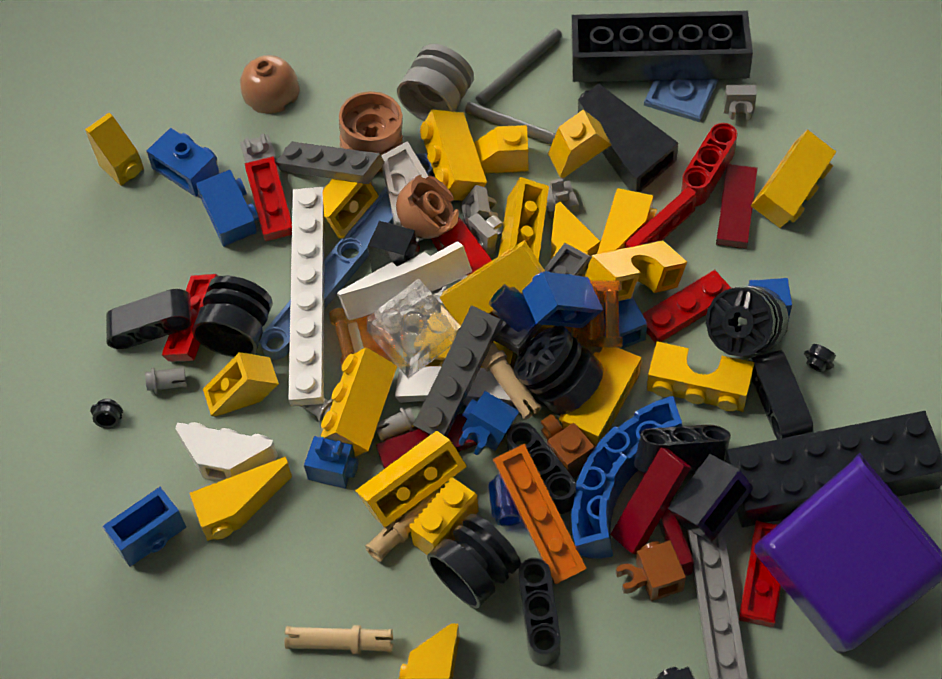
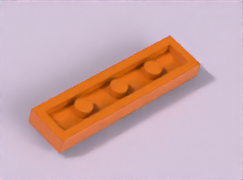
M525 444L494 458L493 462L541 559L550 568L551 579L554 585L587 569Z

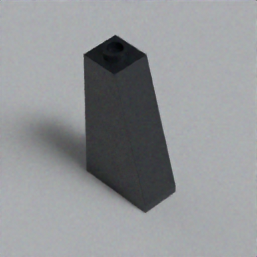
M598 83L590 91L586 90L581 94L578 99V113L585 110L600 122L611 143V146L602 151V153L629 191L640 193L677 161L679 143Z

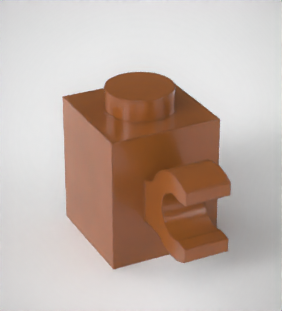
M551 414L541 421L543 425L541 432L547 439V445L571 476L575 478L580 475L585 462L595 449V446L575 423L562 429L558 420Z
M658 541L650 542L637 551V567L626 563L616 568L617 577L629 575L633 579L631 582L622 585L624 594L633 593L638 588L645 586L652 602L684 591L686 576L671 541L663 543Z

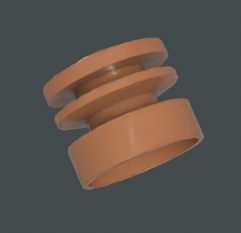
M362 92L348 98L341 106L339 113L340 148L383 155L403 144V114L400 105L392 97L380 92Z

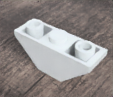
M177 422L176 431L181 443L205 479L222 481L275 461L278 456L273 440L261 434L243 435L238 434L232 429L222 428L216 430L196 422L189 424Z

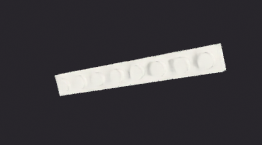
M323 187L293 189L289 402L291 406L324 404L325 216Z

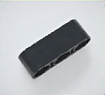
M170 289L109 310L106 313L107 345L114 349H127L189 328L191 326L189 292L182 289Z
M778 350L749 358L748 361L754 362L751 379L776 439L813 433L814 428L810 412L784 352Z
M526 422L513 424L507 432L508 451L519 446L515 444L517 441H528L529 443L525 446L535 466L545 465L548 467L547 470L538 472L559 514L570 512L573 508L576 494L574 478L531 424ZM557 490H564L568 492V494L565 496H556L553 494V492Z
M717 425L644 429L640 435L634 465L638 470L646 473L662 447L669 449L691 467L689 472L696 471L709 455L725 461L731 434L725 428Z
M532 557L522 562L519 567V589L528 652L535 664L550 666L560 656V631L552 579L548 564L540 558ZM530 575H539L543 580L538 583H531L526 578ZM536 607H543L548 613L544 616H535L531 613V610ZM548 640L553 644V647L548 650H540L535 645L539 641Z

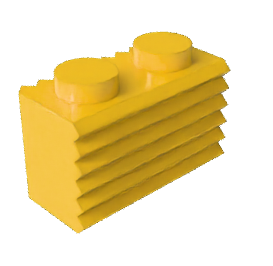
M449 478V483H444L445 488H440L441 493H436V498H431L432 503H427L428 508H423V513H418L419 518H414V523L410 524L413 545L426 555L444 538L454 541V529L458 525L463 526L462 522L470 513L477 514L479 511L477 494L454 478Z

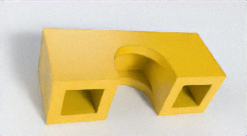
M664 241L592 255L585 277L589 278L595 293L606 304L631 299L637 282L646 285L654 293L678 288L687 261Z
M656 342L648 373L647 391L654 392L661 397L673 396L686 399L693 404L705 403L718 406L725 411L737 410L744 412L754 362L721 355L720 364L714 372L698 374L692 371L687 364L689 348Z

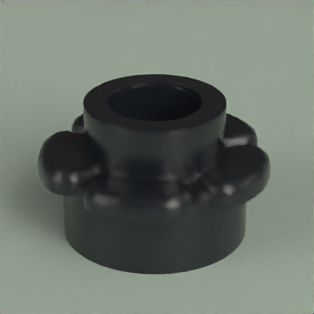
M812 344L810 350H805L804 355L808 359L806 364L810 368L818 372H824L825 369L834 367L833 361L836 355L828 348L819 344Z
M102 399L97 404L91 406L90 412L93 415V422L97 426L113 428L122 419L123 408L112 399Z

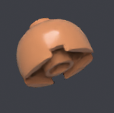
M260 56L250 61L244 68L240 78L243 100L254 111L259 113L271 114L285 110L284 106L291 100L293 104L297 100L300 91L295 71L287 61L278 56Z
M417 175L399 192L396 202L397 216L403 227L415 230L416 237L422 239L437 238L457 224L459 217L458 208L455 211L453 210L451 201L454 200V197L441 181L430 175L427 178Z

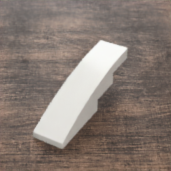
M457 241L432 256L423 252L398 267L391 262L340 290L337 294L347 318L353 320L419 298L471 273L472 269L464 246Z
M441 366L399 368L395 392L397 400L400 403L425 401ZM480 368L463 403L468 406L472 399L478 402L484 391H487L508 405L516 407L491 371L487 372L484 368Z

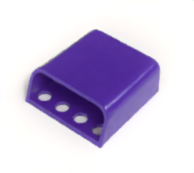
M858 454L852 462L758 541L754 547L757 557L836 652H846L855 649L942 582V550L861 454Z

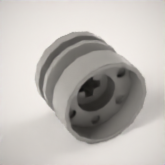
M429 44L422 47L412 63L411 69L407 71L397 87V96L401 104L411 114L423 121L426 120L431 110L455 112L474 81V71L470 64L451 48L438 44Z

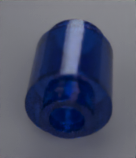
M504 284L490 299L489 306L493 308V313L516 332H520L523 329L529 331L536 324L524 295L515 287L510 288Z
M500 474L496 475L488 483L491 515L495 518L497 525H517L522 522V519Z

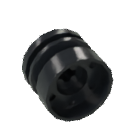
M226 275L211 279L202 301L203 307L200 308L192 328L194 338L211 351L225 356L235 357L239 352L254 355L263 334L262 327L266 324L268 314L273 305L272 297L261 286L241 277Z
M742 286L724 290L713 299L707 310L706 327L709 338L718 349L728 355L743 357L769 351L778 345L787 332L789 316L785 303L777 293L767 287ZM738 318H747V325L739 324Z
M560 325L549 327L536 335L519 354L514 367L515 377L525 384L530 392L536 393L538 399L552 413L557 415L568 414L589 400L598 389L604 372L601 362L588 349L582 348L579 340L576 337H572L566 327Z
M470 513L462 522L463 526L458 525L453 531L456 542L444 538L428 554L427 559L435 574L455 596L470 607L478 609L496 591L492 579L498 583H504L509 578L508 573L514 574L519 569L521 561L513 546L496 527L481 516Z

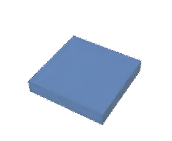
M719 79L654 80L645 98L644 106L700 122Z

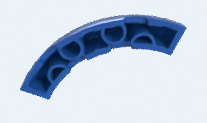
M673 396L658 400L637 410L634 413V417L627 420L620 427H613L589 455L576 483V494L571 512L575 547L580 555L599 559L613 556L610 536L611 519L614 507L624 486L638 471L634 465L641 432L644 429L683 426Z

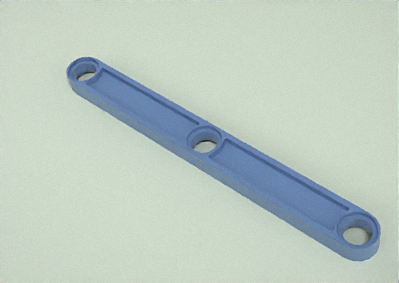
M416 154L421 164L429 166V170L426 171L428 176L434 177L432 165L428 161L427 154ZM386 187L347 235L339 241L325 258L324 310L335 298L337 292L344 287L369 257L368 244L378 222L383 221L394 224ZM349 248L359 251L358 255L354 258H345L342 256V253ZM291 300L265 329L260 340L264 355L272 360L284 358L290 352ZM273 338H281L284 341L280 348L270 349L267 347L268 341Z

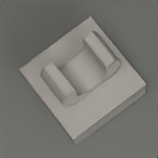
M726 85L724 113H729L731 120L735 119V113H746V120L751 119L752 114H754L757 97L756 85Z
M260 134V137L250 140L245 138L244 141L240 142L246 163L273 156L276 164L277 160L269 134Z
M563 178L550 181L546 211L550 219L554 218L555 205L559 202L571 213L579 211V203L570 181L564 182Z
M475 185L461 202L464 224L466 226L468 218L476 213L485 221L493 215L498 217V213L490 211L496 204V200L488 197L487 187Z
M478 213L468 218L467 228L488 256L495 252L496 241L502 235L497 228L501 227L503 222L496 215L489 217L486 221Z

